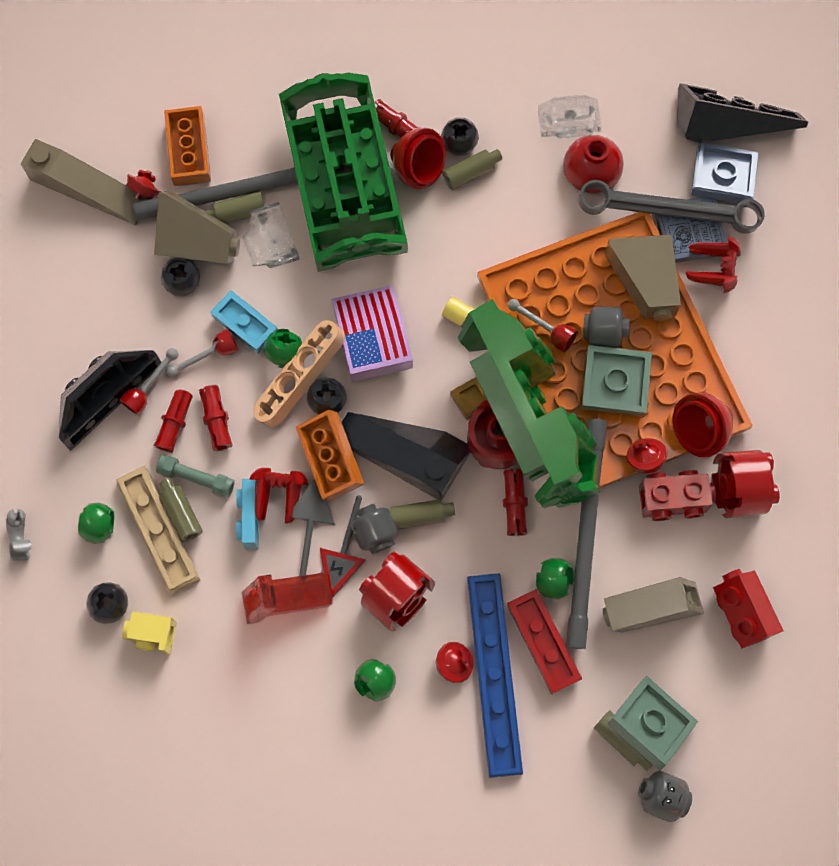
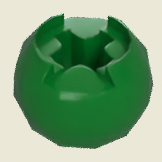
M278 329L270 333L265 340L264 353L266 358L273 364L278 365L279 368H283L297 355L298 348L302 345V340L296 334L289 332V329Z
M99 502L88 504L79 515L78 534L87 542L93 544L104 543L110 538V533H113L114 511L108 505Z
M549 558L541 563V572L536 574L537 590L544 597L552 600L567 596L569 594V584L573 585L574 582L573 567L561 558Z
M371 659L360 664L356 670L354 685L362 697L365 695L373 701H382L388 698L394 691L396 675L388 664L384 665L378 659Z

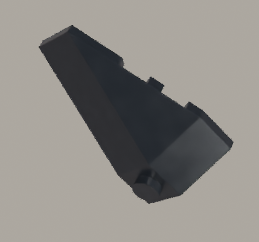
M682 83L678 87L677 127L682 131L686 139L693 142H702L703 139L715 141L807 128L808 121L798 112L764 103L759 104V107L756 108L754 103L744 100L742 97L734 96L730 101L723 96L717 95L716 90Z
M348 412L341 422L353 452L437 500H443L470 455L468 444L446 431Z

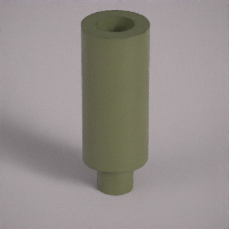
M485 149L442 170L445 182L451 190L460 187L494 170L495 163L502 160V155L498 149L490 153Z
M261 192L214 203V209L205 211L225 224L266 214Z
M171 478L162 480L159 483L163 490L160 498L181 541L187 542L202 534L203 530L180 485L175 486Z
M441 499L389 507L392 519L398 530L443 523L444 517L455 515L454 503L442 504Z
M609 710L593 728L633 766L639 763L648 771L653 765L607 724L614 715Z

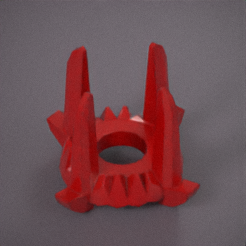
M728 237V243L697 242L688 247L690 253L723 257L721 258L723 263L720 265V267H723L720 270L722 272L687 271L685 274L689 280L697 283L723 286V293L730 292L736 287L738 281L737 276L734 275L736 257L741 255L740 244L733 237Z
M262 467L256 469L249 478V480H256V518L259 521L266 519L271 486L274 488L277 485L279 489L281 486L283 488L287 486L285 524L293 522V510L299 501L302 485H308L305 475L299 471L283 474L271 472V468Z

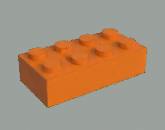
M202 106L164 110L170 174L173 185L180 186L211 182L205 117Z
M327 410L296 426L322 500L332 501L365 485L338 412Z

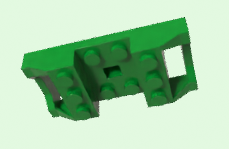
M350 72L343 74L321 73L304 82L295 83L279 94L317 271L333 269L347 261L374 255L394 256L408 253L407 238L368 75ZM336 96L357 98L361 105L346 109L343 98L333 100V107L325 109L323 102L313 104L315 116L297 119V111L312 101ZM340 164H345L346 167L351 166L352 169L351 172L337 175L334 173V169L340 168ZM395 230V233H394V234H385V233H384V232H389V231ZM333 244L324 250H322L319 247L323 245Z
M493 299L470 311L461 325L462 330L457 338L469 352L488 350V352L470 361V364L523 474L529 477L532 482L548 473L550 475L534 495L536 501L543 508L550 506L561 508L579 504L601 492L597 485L598 456L594 450L598 443L591 430L586 428L582 420L579 421L575 413L569 414L562 406L548 414L543 407L547 400L538 385L556 375L551 366L556 361L549 348L543 344L540 337L536 336L531 327L525 329L517 319L500 310Z

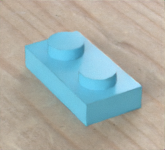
M232 290L210 311L211 316L226 329L228 328L232 334L257 354L264 348L265 340L269 334L278 330L274 324Z
M242 479V489H237L236 492L237 508H242V521L236 522L237 540H242L246 550L259 549V520L255 515L256 480Z

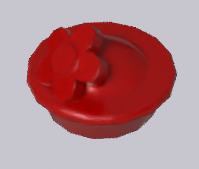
M139 170L136 177L130 174L127 175L126 186L136 192L135 198L140 200L143 195L153 199L161 192L153 184L156 178L152 175L151 171Z
M654 438L640 439L634 442L627 451L628 463L636 471L646 474L659 470L667 458L666 446Z
M459 642L444 644L438 651L435 661L438 673L452 683H461L467 680L474 666L473 657L469 649Z

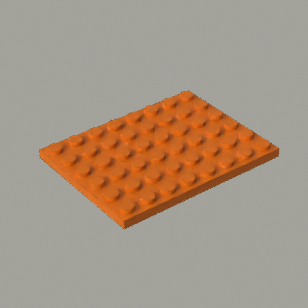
M633 213L478 271L477 274L487 300L493 299L500 310L517 319L525 329L531 327L536 336L540 337L543 344L549 348L556 363L551 365L556 375L538 385L547 400L543 404L546 413L548 414L562 406L569 414L575 413L579 421H583L586 428L589 419L607 421L599 489L641 473L636 471L627 460L629 447L640 439L654 438L661 441L667 450V458L664 463L689 454L679 443L672 423L674 408L678 401L686 395L708 393L721 400L731 410L733 415L731 437L750 430L753 426L678 271L677 279L681 306L676 317L666 321H655L654 318L644 319L606 258L605 251L609 239L660 235L649 213ZM511 299H517L520 302V306L553 327L562 324L572 327L578 331L573 344L566 352L560 351L553 345L549 331L518 311L509 310L508 302ZM593 307H619L623 311V318L630 319L629 338H622V344L618 348L652 352L648 405L645 417L581 409L587 347L590 345L589 340L583 337L585 314H590Z

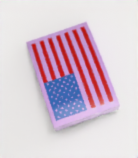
M392 285L332 299L337 324L345 334L343 349L352 382L413 368V359Z

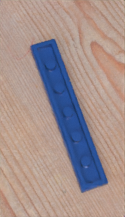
M500 573L468 576L489 778L523 775Z

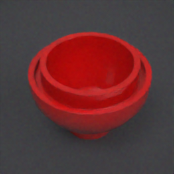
M415 128L403 135L393 145L390 157L399 179L407 186L421 190L433 185L441 175L445 165L446 149L444 141L438 132L430 128Z
M587 135L575 140L566 151L563 160V170L567 180L579 190L591 180L603 181L611 189L620 180L624 167L623 156L619 147L612 140L600 135ZM597 152L601 157H594L591 153ZM591 188L586 192L601 193L602 191L597 188Z
M692 393L680 399L674 408L672 417L674 433L679 443L689 453L697 457H711L722 451L729 443L733 430V415L731 410L715 396L708 393Z

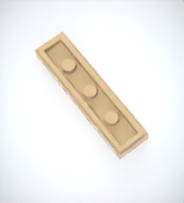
M145 465L116 479L118 487L168 592L173 594L199 581L198 573Z

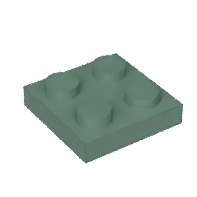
M588 345L581 409L645 417L648 405L652 352Z
M646 676L607 724L660 771L667 765L698 721Z

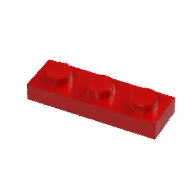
M535 589L508 602L507 607L551 695L581 681L582 677L538 590Z

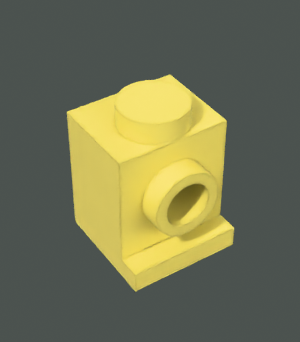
M132 612L130 620H126L124 623L122 637L124 640L136 643V649L155 651V647L159 646V651L163 654L171 655L177 622L172 617Z

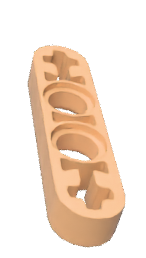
M324 320L313 329L298 348L297 355L283 367L257 400L253 412L258 421L268 427H275L285 419L343 345L345 334L341 327L333 321ZM328 333L332 334L329 340L325 338ZM317 346L322 348L321 352L316 349ZM314 354V363L310 367L304 368L305 358ZM295 379L293 390L289 393H284L285 384L289 380ZM277 396H279V397H281L283 400L280 402V401H279L278 399H276V398H277ZM271 407L273 411L269 415L267 410Z

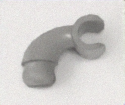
M13 509L10 510L6 518V528L11 541L9 553L12 561L29 559L28 551L32 547L30 540H24L26 515L21 509H18L17 513H14Z

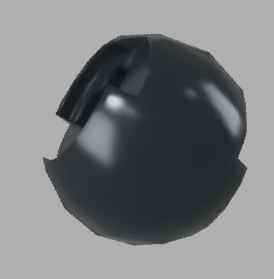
M456 117L448 121L441 133L446 151L456 156H464L471 153L479 140L476 126L467 118Z
M174 258L169 260L162 268V285L175 296L191 294L199 285V269L189 259ZM182 273H185L186 278L180 277ZM175 276L180 277L178 281H176Z
M323 377L311 384L307 391L306 399L308 406L318 415L327 410L339 413L346 403L347 394L344 386L334 378ZM324 392H330V402L323 401Z
M112 582L94 586L87 597L86 606L88 613L96 622L103 624L120 620L128 608V596L125 590L119 584ZM106 596L112 599L111 604L113 606L109 610L103 607L104 602L102 599Z

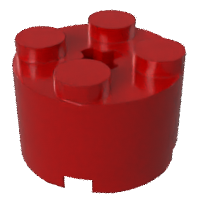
M488 400L481 402L472 413L468 422L467 444L470 453L485 468L507 469L518 464L506 437H499L497 434H494L495 430H500L501 434H504Z
M761 450L719 453L716 455L713 464H718V472L712 473L711 483L715 485V504L717 508H724L726 513L722 514L724 518L767 514L772 504H778L780 492L778 486L773 481L772 470L774 468V460L770 452L763 453Z
M396 552L389 554L383 561V568L375 577L372 575L367 577L359 588V591L363 594L361 606L391 632L396 631L394 626L396 623L403 627L418 613L427 601L423 597L426 589L432 592L435 587V581L408 557L398 555Z

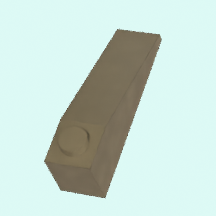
M37 139L33 141L21 162V166L31 181L134 225H137L138 220L133 203L149 200V198L143 195L140 200L135 198L136 192L125 184L69 153Z

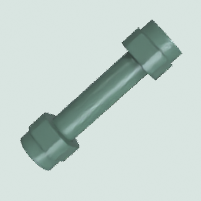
M161 455L156 466V472L172 479L174 476L186 479L211 488L213 494L229 498L235 485V480L228 478V476L218 474L215 477L179 464V460L172 456Z

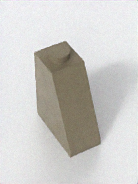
M159 192L154 255L225 264L234 261V257H238L240 239L236 238L235 229L174 192Z
M672 235L609 239L605 251L606 258L644 319L654 318L655 321H666L676 317L681 302Z
M682 577L604 598L606 607L603 608V617L607 626L611 627L612 631L626 632L704 614L696 582Z

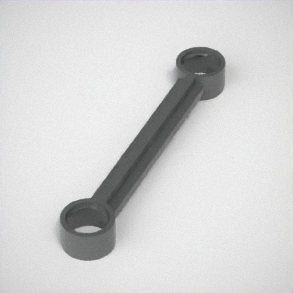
M600 180L587 182L579 194L581 209L591 215L600 214L606 208L713 221L731 224L737 232L742 234L754 232L762 224L765 217L764 208L753 199L742 200L734 206L610 190L609 186ZM591 188H597L604 193L606 197L605 203L599 207L590 206L585 201L584 193ZM743 207L754 210L757 215L756 224L754 226L743 225L738 220L737 211Z

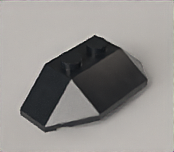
M153 350L107 351L103 356L96 357L89 364L88 370L79 378L72 379L61 394L59 439L70 451L74 449L121 404L119 399L126 391L134 388L137 389L153 374L162 363L158 355Z

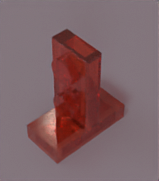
M326 572L272 580L271 574L258 576L241 592L247 624L260 623L267 616L326 608L333 604Z

